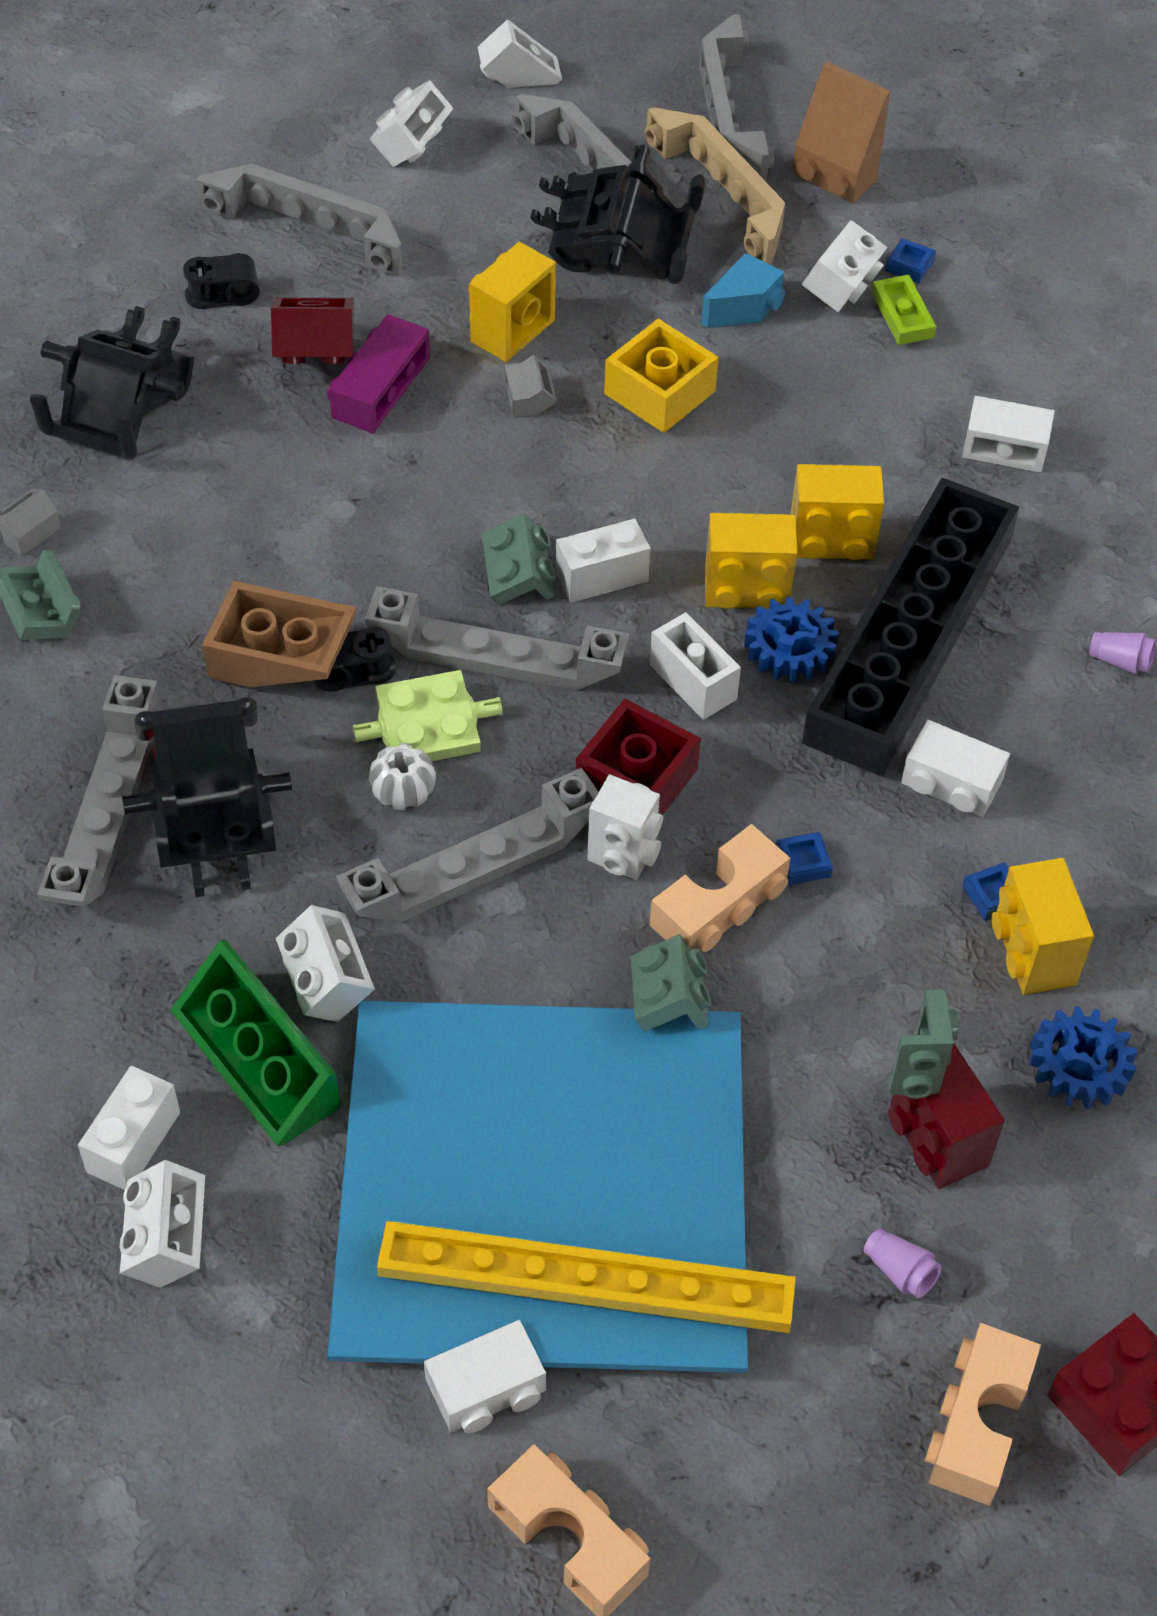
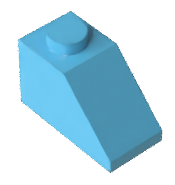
M745 253L703 296L701 325L706 328L761 322L772 310L776 311L784 300L785 290L783 289L785 272Z

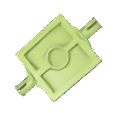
M461 670L375 686L379 706L378 721L354 724L353 732L356 743L382 738L387 747H398L400 743H408L412 746V749L420 748L430 757L431 761L481 752L477 719L501 716L503 711L499 697L474 702L466 690Z

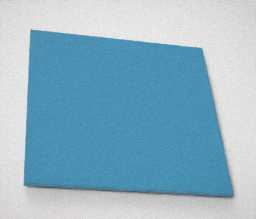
M361 1001L358 1008L327 1355L328 1361L424 1364V1361L520 1320L543 1367L747 1373V1327L378 1277L377 1263L386 1221L746 1270L740 1012L707 1011L708 1026L700 1030L690 1017L684 1014L644 1032L635 1021L634 1009Z

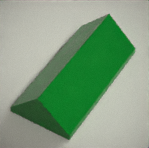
M219 940L170 1011L277 1146L285 1145L340 1108L337 1076L228 941Z

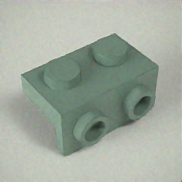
M522 513L482 533L490 597L498 605L506 603L533 589H536L546 600L555 596L552 580L556 578V574L549 560L547 550L551 546V542L542 525L536 526L525 513Z
M42 550L36 567H0V597L20 640L69 638L75 620L80 616V601L74 595L66 579L64 568L59 565L53 551Z
M681 934L631 955L635 1021L644 1032L684 1014L690 1017L699 1030L708 1026L707 1007L711 1006V999L704 985L703 975L708 973V968L703 955L697 948L691 949Z
M925 990L914 1035L900 1037L888 1083L890 1094H904L909 1098H923L930 1094H939L947 1065H950L953 1040L958 1039L959 1032L958 1014L956 1009H949L946 990Z

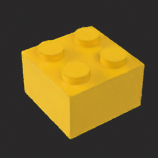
M519 241L507 252L501 253L496 261L482 273L475 275L468 288L470 342L507 363L555 321L556 262Z
M658 318L605 359L604 394L662 433H665L716 391L719 357Z
M797 464L790 514L796 516L797 558L874 560L884 508L881 466Z
M710 513L705 560V607L730 609L757 608L761 606L769 610L770 600L775 599L780 605H785L787 597L792 595L797 559L795 515Z
M1064 857L1009 867L1005 884L999 890L1000 901L997 911L992 914V927L998 940L1003 939L1006 947V965L1012 979L1017 978L1023 995L1077 986L1094 939V933Z

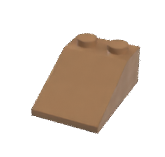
M827 61L820 72L795 144L792 174L854 204L878 179L891 91Z
M233 580L202 644L208 676L210 679L246 687L327 679L356 616V607Z

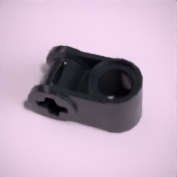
M236 253L215 257L198 256L189 259L183 266V275L188 281L185 299L193 308L208 309L231 305L244 306L253 303L259 297L260 288L255 263L246 254ZM198 268L202 269V276H198ZM201 289H205V298L201 296Z
M377 627L348 632L328 678L313 680L315 686L323 691L333 692L356 686L382 684L390 680L396 672V663L393 656L389 653L392 644L389 634ZM371 639L374 640L376 650L371 649ZM375 661L377 662V666H378V672H377V673L374 672V667H373V663H372V662H375Z

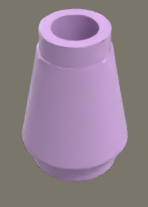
M1095 631L1091 640L1089 656L1136 675L1139 671L1149 673L1155 655L1156 639L1148 638L1147 633H1101Z
M882 1228L875 1230L865 1243L864 1253L871 1258L904 1295L912 1294L916 1298L923 1297L931 1290L940 1276L942 1266L935 1261L933 1252L892 1233H888Z

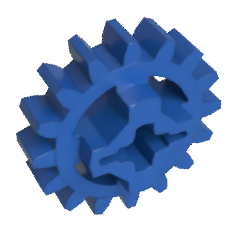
M787 597L785 605H780L775 599L770 600L769 610L758 606L755 617L748 618L744 639V647L749 648L748 659L749 661L759 660L758 671L760 672L766 671L768 668L772 669L773 679L776 680L782 673L788 674L791 682H795L797 674L801 673L808 680L813 679L814 668L824 673L827 670L828 661H834L839 636V632L833 630L835 620L833 618L823 619L824 608L822 606L814 610L809 609V600L807 599L801 605H794L792 597Z
M1075 1006L1071 1017H1068L1059 1009L1056 1011L1053 1021L1044 1019L1041 1022L1039 1031L1034 1034L1030 1045L1032 1053L1029 1059V1066L1038 1068L1035 1076L1036 1083L1048 1081L1051 1084L1047 1095L1053 1097L1062 1092L1066 1095L1065 1105L1071 1106L1075 1098L1082 1099L1086 1109H1091L1095 1098H1098L1101 1103L1107 1106L1110 1104L1114 1093L1119 1096L1125 1093L1127 1085L1131 1082L1137 1067L1133 1064L1137 1055V1049L1126 1047L1131 1037L1129 1031L1117 1034L1114 1030L1117 1019L1112 1018L1104 1023L1100 1021V1010L1095 1009L1091 1016L1087 1017L1083 1015L1080 1006ZM1058 1041V1053L1053 1056L1052 1045ZM1112 1059L1113 1071L1108 1074L1106 1071L1109 1065L1108 1060Z

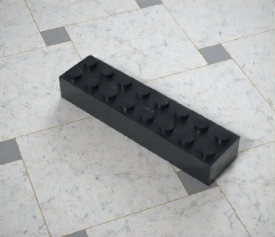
M941 478L806 713L802 739L803 745L881 777L884 776L1010 544L1019 506Z

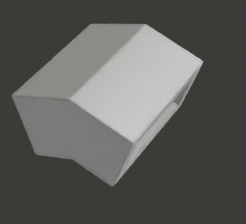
M534 354L521 363L504 365V383L513 418L538 415L557 402L549 368Z
M31 489L0 512V531L2 532L4 544L21 557L61 529L58 512L44 489Z

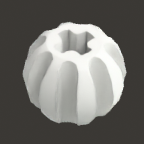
M400 743L398 747L388 746L380 751L377 759L371 763L369 782L374 796L381 804L392 805L393 809L404 811L408 806L418 807L427 801L428 794L433 792L436 772L430 757L420 748L412 749V746L408 743Z

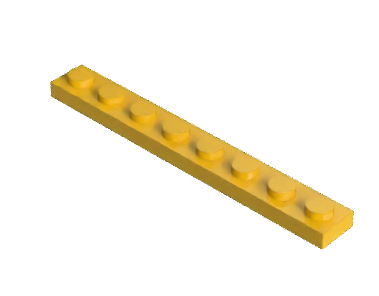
M386 1221L377 1263L378 1277L790 1333L796 1280L794 1276Z

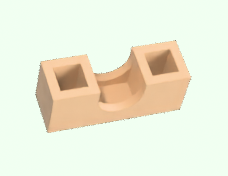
M751 824L719 848L716 875L727 886L716 890L705 889L695 884L687 875H684L651 900L649 925L665 940L681 934L691 949L697 948L699 951L707 952L718 943L722 933L734 924L740 926L745 923L759 904L767 898L769 900L777 898L784 891L789 881L787 877L790 857Z
M980 1323L974 1340L963 1338L954 1366L963 1370V1375L959 1387L949 1383L939 1413L949 1417L945 1432L943 1434L934 1430L924 1460L934 1465L929 1484L985 1505H991L999 1487L1013 1439L989 1429L981 1420L978 1408L987 1404H1000L1017 1411L1019 1410L1028 1390L1041 1344Z
M533 1444L487 1488L488 1508L525 1545L539 1531L546 1527L562 1526L573 1531L578 1536L582 1546L577 1554L564 1565L563 1583L595 1616H609L648 1577L651 1559L647 1555L649 1549L636 1532L630 1528H625L622 1531L608 1517L610 1511L596 1493L589 1489L584 1493L570 1480L572 1474L569 1468L556 1454L549 1452L545 1455Z

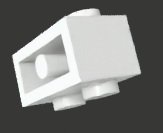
M430 80L414 90L410 87L402 90L393 99L396 106L393 109L387 110L376 121L378 128L370 137V140L393 167L405 160L412 163L425 152L426 143L443 128L441 124L453 110L450 103Z
M850 220L815 264L802 283V286L839 312L848 300L853 304L856 303L868 286L863 280H866L868 283L873 281L884 266L878 260L888 247Z
M609 774L589 808L587 860L603 866L605 870L612 874L625 875L637 880L645 865L651 867L654 864L661 848V841L656 840L663 822V815L658 813L660 794L651 791L642 784L630 783Z
M310 905L276 937L283 957V964L288 971L297 995L298 1005L304 1015L339 1022L375 989L345 913Z
M163 1160L127 1180V1186L123 1195L125 1212L123 1233L120 1239V1274L161 1288L200 1269L205 1186L204 1174Z

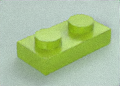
M909 275L873 281L871 293L898 345L935 337L936 325Z

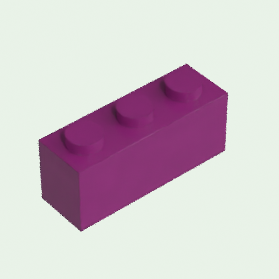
M387 314L378 327H373L370 330L367 341L358 352L353 353V357L349 358L347 367L340 376L333 378L327 391V397L330 400L331 418L374 434L430 359L429 329Z

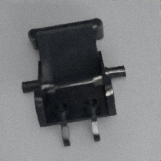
M637 145L634 148L632 162L628 167L625 164L594 169L593 173L578 175L574 172L569 174L567 182L560 176L555 175L552 184L542 177L539 182L540 189L545 193L560 197L562 200L560 210L557 214L552 208L546 207L543 216L538 210L533 209L530 218L535 224L553 231L548 253L557 264L568 271L589 272L592 267L604 266L608 272L618 273L621 270V263L639 261L659 278H667L669 283L678 284L682 281L687 263L686 248L694 216L699 210L705 189L703 175H696L692 178L686 202L681 208H676L662 192L663 187L647 171L646 165L650 149L645 145H640V148Z
M135 306L134 310H127L124 326L117 332L97 329L78 337V344L75 346L67 345L65 347L48 340L45 341L41 347V356L62 362L63 365L60 390L64 391L61 419L55 421L52 419L46 396L40 394H32L30 396L31 406L40 431L48 436L60 438L126 460L135 459L138 454L136 442L143 414L171 400H180L185 396L191 383L195 357L171 350L180 329V319L172 316L170 321L164 320L160 336L156 341L152 343L136 339V334L144 320L145 309Z
M251 697L161 711H141L134 719L136 735L139 740L149 741L154 737L156 762H151L155 789H149L148 793L122 795L124 813L127 815L129 813L152 810L160 868L191 864L196 898L205 896L200 862L237 857L241 889L244 891L251 889L246 855L276 851L272 812L267 793L292 791L290 772L263 776L262 773L258 774L253 748L248 749L244 727L253 726L258 720L257 703Z

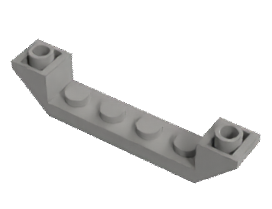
M739 14L731 15L702 38L700 73L710 123L767 183L768 169L774 168L773 146H767L764 131L740 132L739 123H733L735 121L734 99H728L730 98V78L723 75H725L726 67L742 65L743 51H748L749 34L748 29H742Z
M525 94L515 96V113L513 115L515 128L520 134H524L534 146L559 136L560 140L579 156L581 162L584 165H588L592 170L625 164L628 167L631 163L573 102Z
M254 164L202 174L196 179L199 204L202 210L233 220L244 205L250 202L364 241L366 266L398 277L403 272L401 242L385 208Z
M376 586L365 617V624L368 627H377L385 630L389 634L391 645L410 660L574 691L619 673L629 641V633L586 626L581 646L422 617L419 616L418 594Z
M119 675L113 676L102 708L107 730L64 856L63 858L50 856L37 893L38 900L85 907L104 894L130 813L127 815L124 813L122 795L137 794L152 750L153 738L149 741H141L137 738L134 719L141 711H156L157 681Z
M581 767L543 784L542 805L534 810L393 873L388 874L379 858H376L336 876L337 883L357 916L396 922L406 921L564 849L589 822V808L599 792Z

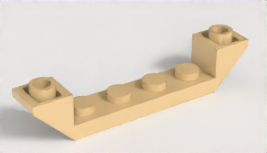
M656 107L648 109L647 126L644 131L648 144L655 148L665 160L690 150L692 156L709 170L713 179L719 181L730 193L731 198L738 202L750 215L747 218L746 236L744 237V246L747 253L772 265L782 233L785 202L704 116Z

